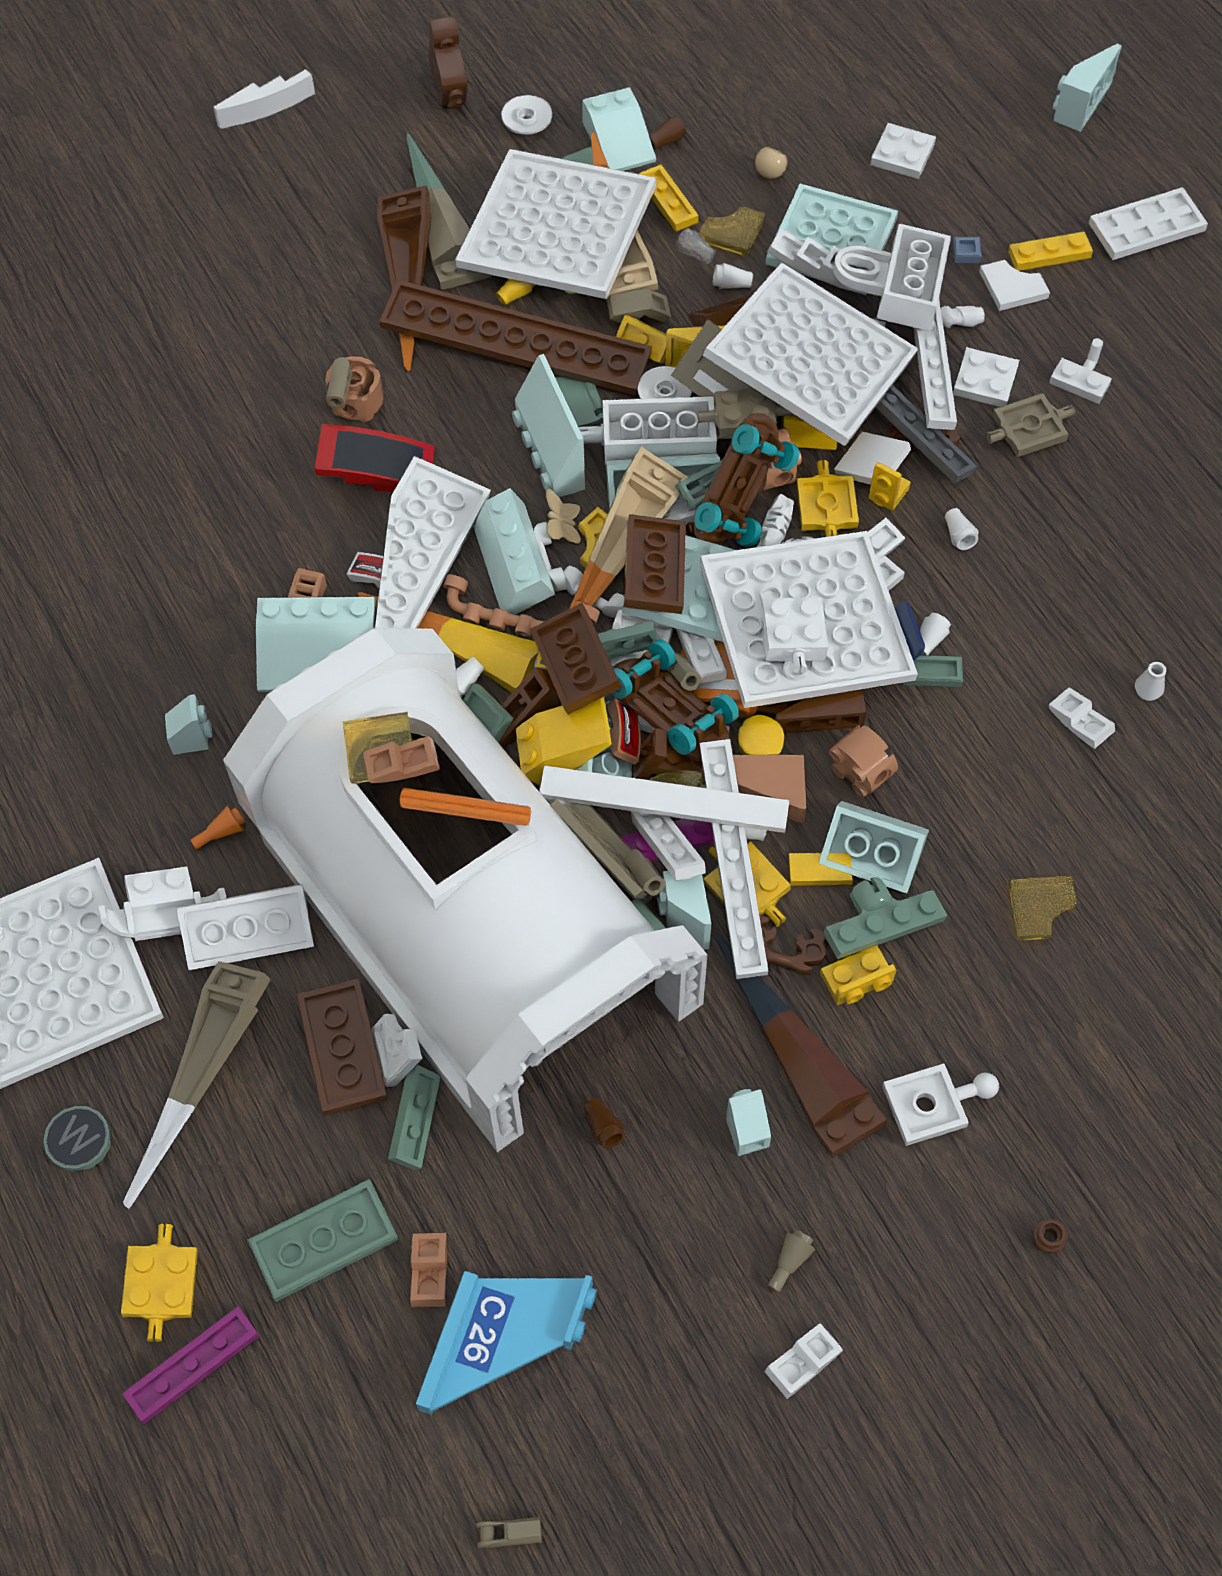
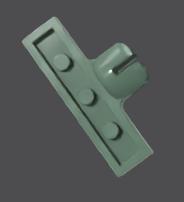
M873 877L870 878L873 885L864 880L853 888V892L850 893L849 897L859 916L827 926L823 934L836 958L840 959L941 923L948 915L933 890L902 901H896L892 898L883 880Z

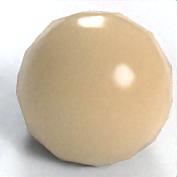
M771 147L762 148L756 156V170L764 178H777L786 170L787 157L782 152Z

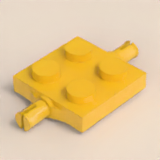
M822 460L817 462L818 475L811 478H797L796 487L801 530H823L826 533V537L836 536L838 529L858 528L859 519L853 476L829 474L828 461L824 460L822 464Z
M749 842L747 845L759 916L766 914L775 926L778 927L781 923L785 922L786 917L775 905L783 895L791 890V885L755 845ZM712 846L709 849V853L717 860L716 848ZM717 867L703 880L704 884L724 905L719 867Z
M164 1224L158 1225L157 1244L150 1246H128L121 1315L122 1317H141L149 1321L147 1338L149 1342H154V1334L156 1342L162 1341L163 1321L173 1318H192L198 1250L197 1247H177L172 1245L173 1225L166 1224V1230Z

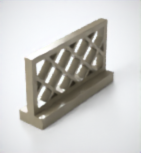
M556 799L550 805L581 843L634 899L637 897L641 898L647 904L654 897L642 888L625 864L626 855L632 849L591 805L569 803Z

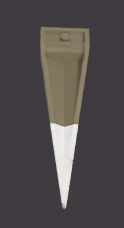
M218 961L203 986L189 1038L170 1094L147 1151L123 1201L124 1206L128 1209L136 1200L257 1013L258 1009L255 1006L271 980L265 973Z

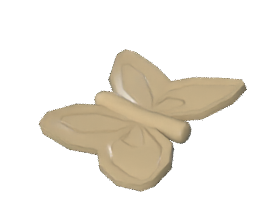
M546 489L547 502L552 510L548 512V517L551 519L546 525L547 535L552 539L559 540L563 537L568 542L579 544L581 538L573 527L575 526L573 519L580 512V506L571 503L563 504L551 489Z

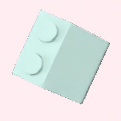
M663 871V879L666 884L663 890L658 893L659 897H657L659 915H665L667 926L670 928L683 925L703 950L709 949L711 919L702 874L688 880L675 881L669 871Z

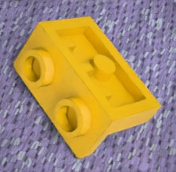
M878 945L853 954L820 970V975L837 1005L844 1002L852 1004L860 1000L869 991L875 989L876 992L888 988L892 984L896 973L895 966L893 964L888 965Z

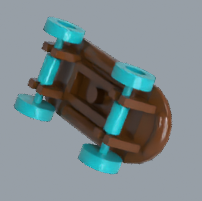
M759 412L750 414L734 432L732 442L702 504L695 513L693 533L697 539L718 544L728 538H735L739 545L745 547H752L759 541L762 532L760 523L754 519L744 517L756 497L771 462L777 469L789 471L795 467L799 459L798 447L788 441H779L777 426L768 415Z
M661 639L654 641L648 646V651L643 653L640 658L626 659L616 663L613 668L622 688L611 694L618 699H622L653 728L667 730V740L678 753L694 761L702 762L700 743L729 739V733L725 724H730L738 718L739 710L737 704L729 695L721 693L713 698L707 707L690 690L683 688L672 675L665 671V669L675 663V653L666 641Z

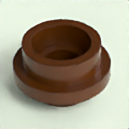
M1044 1219L1034 1228L1033 1239L1037 1247L1042 1251L1056 1253L1066 1245L1068 1234L1063 1224L1059 1221ZM1044 1233H1053L1055 1236V1241H1047L1044 1237Z

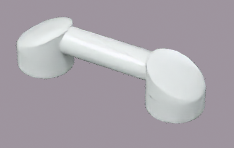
M547 522L536 524L534 533L553 589L556 592L566 590L567 585L562 568L551 569L544 547L545 545L552 544L551 538L546 532Z
M568 566L563 571L567 591L569 594L575 595L583 574L577 568ZM615 593L609 601L599 597L593 606L601 610L606 616L616 618L618 610L623 609L624 596Z

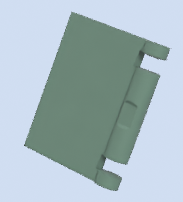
M564 376L555 378L577 426L589 427L603 423V404L594 384Z

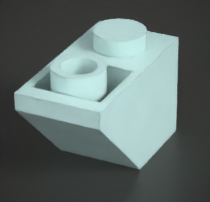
M195 694L189 695L165 714L167 741L173 755L209 749L208 738L212 737V727L210 720H207L205 706L199 705Z
M744 1089L734 1093L732 1098L728 1100L726 1122L738 1156L768 1148L770 1146L771 1133L761 1089L753 1092L751 1089Z

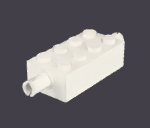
M713 397L603 400V423H601V426H578L584 443H601V446H604L605 465L608 460L633 459L641 447L657 457L716 453L718 439H731L733 437H720L719 428L715 421L698 423L697 411L714 410Z

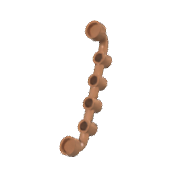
M448 574L446 576L443 587L447 590L446 598L448 605L453 611L464 615L462 618L464 622L479 625L481 619L490 621L488 625L490 628L502 632L505 631L507 625L516 627V634L527 638L532 636L531 628L544 622L528 615L518 616L497 608L492 610L483 608L475 603H462L458 600V594H465L468 581L456 575ZM583 604L592 623L596 624L600 611L592 606Z

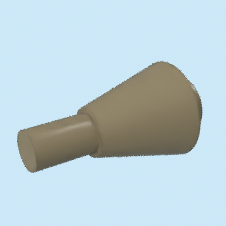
M795 1230L794 1234L786 1232L777 1264L778 1268L768 1284L769 1287L777 1292L781 1291L789 1275L793 1274L816 1250L811 1246L812 1238L799 1230Z

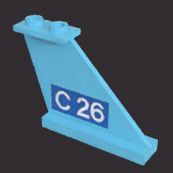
M464 1271L416 1402L418 1410L432 1415L433 1411L562 1346L565 1349L571 1350L574 1341L580 1342L584 1333L586 1322L581 1321L585 1308L591 1310L596 1297L597 1289L592 1288V1277L586 1275L585 1278H478V1275Z

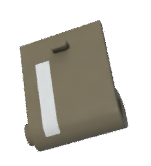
M707 320L671 376L698 396L713 397L715 406V392L753 389V387L703 356L706 347L722 330L710 320Z

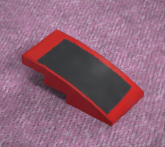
M322 424L315 473L316 476L344 477L345 484L373 485L375 492H394L414 456L433 464L435 446L378 430Z

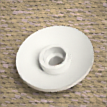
M531 95L511 99L502 110L504 125L509 130L518 134L540 132L549 125L552 119V111L549 104L545 100Z
M669 366L650 369L643 374L638 385L640 399L691 397L692 391L671 376L675 368Z

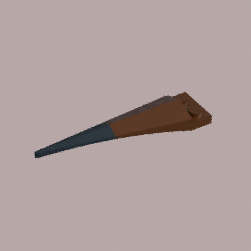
M716 933V941L736 977L731 945L719 933ZM760 976L737 979L795 1092L814 1134L832 1158L887 1124L886 1117L870 1098L864 1086Z

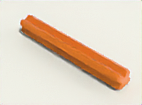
M408 788L402 789L400 795V806L402 808L524 826L529 825L531 820V807Z

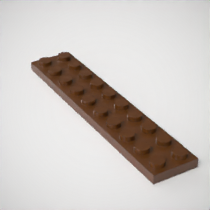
M398 279L379 321L380 328L530 368L533 367L538 355L544 354L553 374L635 396L638 392L640 379L645 373L652 353V346Z

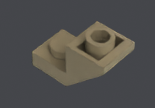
M648 288L613 294L607 297L610 319L618 323H622L624 315H629L637 320L646 315L663 323L671 317L667 296Z

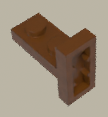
M655 728L640 746L639 762L633 765L632 778L647 780L652 773L705 784L702 762L694 761L678 753L671 744L667 743V730Z

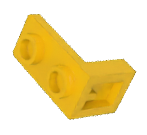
M877 462L873 469L869 499L878 506L893 511L909 490L911 482L901 477L902 475L899 472Z

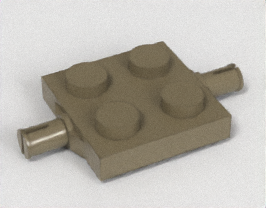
M753 388L715 392L714 410L697 411L698 423L715 421L719 428L720 437H731L741 422L750 414L764 413L771 417L776 424L777 416H793V413L781 405H776L772 399Z
M1044 393L994 409L993 418L999 429L987 432L986 440L991 444L1004 439L1009 443L1017 457L1067 441L1068 432L1062 424V419L1075 416V409L1073 405L1056 409L1049 403Z

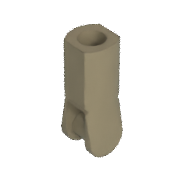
M340 357L333 362L326 395L328 406L333 408H343L346 405L349 385L353 376L347 358Z
M675 653V663L665 669L686 690H696L702 680L700 674L690 665L688 659L678 653Z
M637 849L630 851L626 855L625 864L642 888L651 896L660 893L665 887L666 882L652 862L645 858Z
M540 1517L476 1523V1529H480V1542L477 1543V1548L480 1549L542 1543ZM504 1527L505 1539L495 1540L494 1528Z

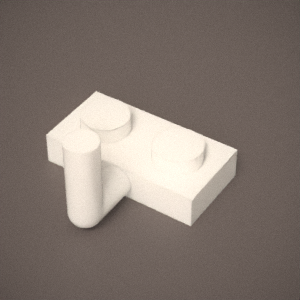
M1098 338L1092 341L1087 360L1083 366L1061 358L1050 378L1049 384L1099 404L1112 380L1110 377L1093 371L1098 362L1103 341Z

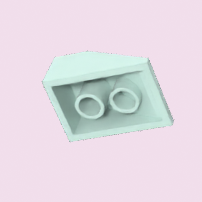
M1116 44L1073 66L1067 76H1062L1057 88L1060 94L1055 99L1053 109L1056 110L1053 121L1080 132L1082 131L1112 83L1122 45Z
M630 87L583 99L582 123L590 139L591 133H595L610 169L625 171L656 162L655 153L639 104Z

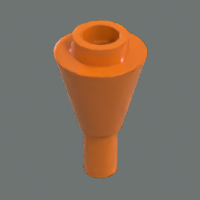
M227 805L206 827L205 831L190 840L194 847L199 849L213 839L217 840L244 831L242 824L246 823V820L237 807L231 809Z

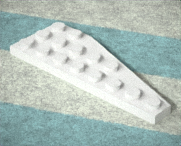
M414 456L391 496L375 628H418L469 535L485 501L488 500L490 489Z

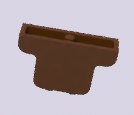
M451 16L430 20L428 60L432 75L435 78L441 107L448 105L449 109L459 108L463 105L462 103L466 102L468 86L459 46L456 18Z

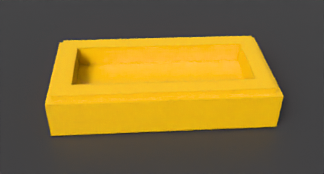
M789 853L791 886L852 885L853 879L851 874L818 864L822 853ZM829 853L828 860L852 867L851 855L849 853Z

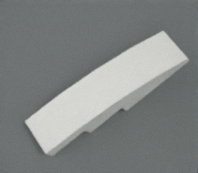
M305 69L287 81L279 76L261 88L252 83L213 107L218 127L222 129L270 116L315 94L312 74Z
M781 228L767 251L786 264L816 279L856 293L867 294L866 292L848 288L837 280L833 272L836 255L841 250L834 245L829 251L809 237L806 238L805 242H802ZM848 265V266H850V267H852V268L861 269V270H865V271H870L869 269H866V268H862V267H858V266H854V265Z

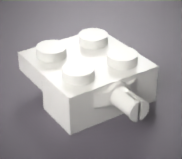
M822 597L763 598L761 606L766 662L793 661L794 672L799 673L800 669V673H803L807 670L805 661H822L826 659L829 645Z

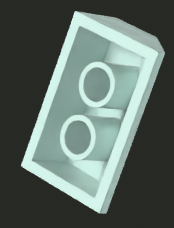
M841 801L836 807L818 864L871 881L870 878L878 877L883 880L886 887L907 893L929 829ZM829 853H849L851 855L852 867L828 860L827 857Z

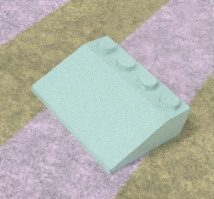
M538 355L515 398L516 411H513L512 415L516 427H521L523 430L522 439L525 447H530L533 452L531 453L534 467L536 469L540 468L542 472L540 476L544 489H551L560 498L585 490L584 440L545 355Z
M375 597L258 598L256 614L257 691L272 692L277 685L290 681L298 676L306 667L319 663L330 652L343 648L351 643L359 634L367 633L375 628L377 614Z

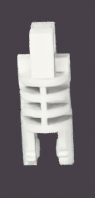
M779 494L774 499L766 513L757 547L782 544L784 542V537L792 517L793 500L782 494Z

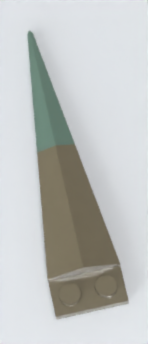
M407 133L406 138L416 186L426 185L430 192L429 212L431 214L428 245L434 274L440 289L445 290L490 278V274L457 268L455 260L470 228L416 143Z

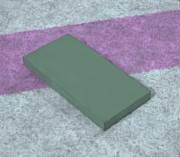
M368 1179L248 1239V1242L275 1302L399 1239L371 1180Z

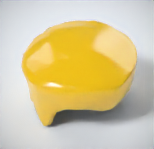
M755 715L743 722L738 733V750L742 755H779L781 753L784 732L776 720L764 715Z

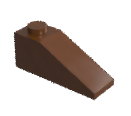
M534 668L501 705L513 717L512 722L498 742L502 748L517 738L516 728L533 715L562 705L547 670Z
M860 689L805 698L776 714L775 720L782 727L784 734L855 728L857 725L862 727L866 715L863 691Z

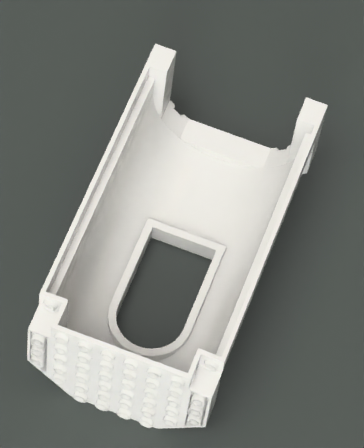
M373 628L367 633L359 634L348 645L330 652L325 659L314 666L306 667L298 676L286 683L277 685L272 692L267 694L223 761L238 802L259 829L265 846L295 885L303 884L305 899L392 1014H395L404 1029H415L420 1051L435 1071L441 1075V1079L497 1152L524 1134L518 1089L524 1082L521 1075L529 1065L531 1067L539 1065L550 1053L653 980H655V995L678 1022L703 1005L707 953L683 925L656 931L460 698L454 654L433 629ZM395 733H415L425 737L430 736L484 800L529 806L532 812L530 823L527 826L503 823L511 832V836L436 885L354 781L356 763L360 755L370 744L384 736Z

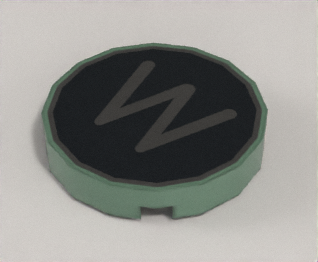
M74 1106L61 1111L52 1118L45 1130L43 1140L45 1151L53 1163L65 1171L87 1170L97 1165L107 1154L111 1144V1131L108 1122L100 1112L87 1106Z

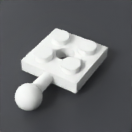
M940 1064L885 1081L882 1088L905 1146L967 1127L969 1122L960 1100L976 1095L984 1099L992 1098L999 1090V1082L994 1075L981 1073L975 1077L973 1083L954 1088L945 1064ZM926 1097L933 1102L934 1109L924 1112L917 1107L916 1100Z

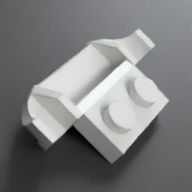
M180 867L125 875L124 883L128 902H124V908L121 910H109L103 905L98 906L101 922L107 929L118 935L133 937L135 941L181 934L177 914L178 907L226 898L224 888H219L213 895L201 898L199 891L193 892L188 868Z

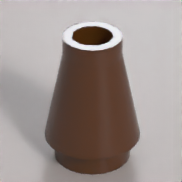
M676 115L673 118L669 116L649 135L653 149H657L660 146L681 140L687 132L679 116Z
M600 1098L592 1099L584 1106L597 1144H601L603 1148L607 1149L616 1146L625 1138L624 1124L604 1105Z

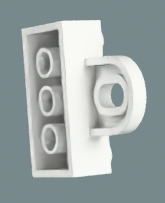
M899 224L891 253L864 246L846 247L836 255L833 272L837 280L844 286L881 296L877 319L929 331L938 305L951 236ZM848 265H854V266L866 268V269H869L870 271H865V270H861V269L852 268V267H850V266H848Z

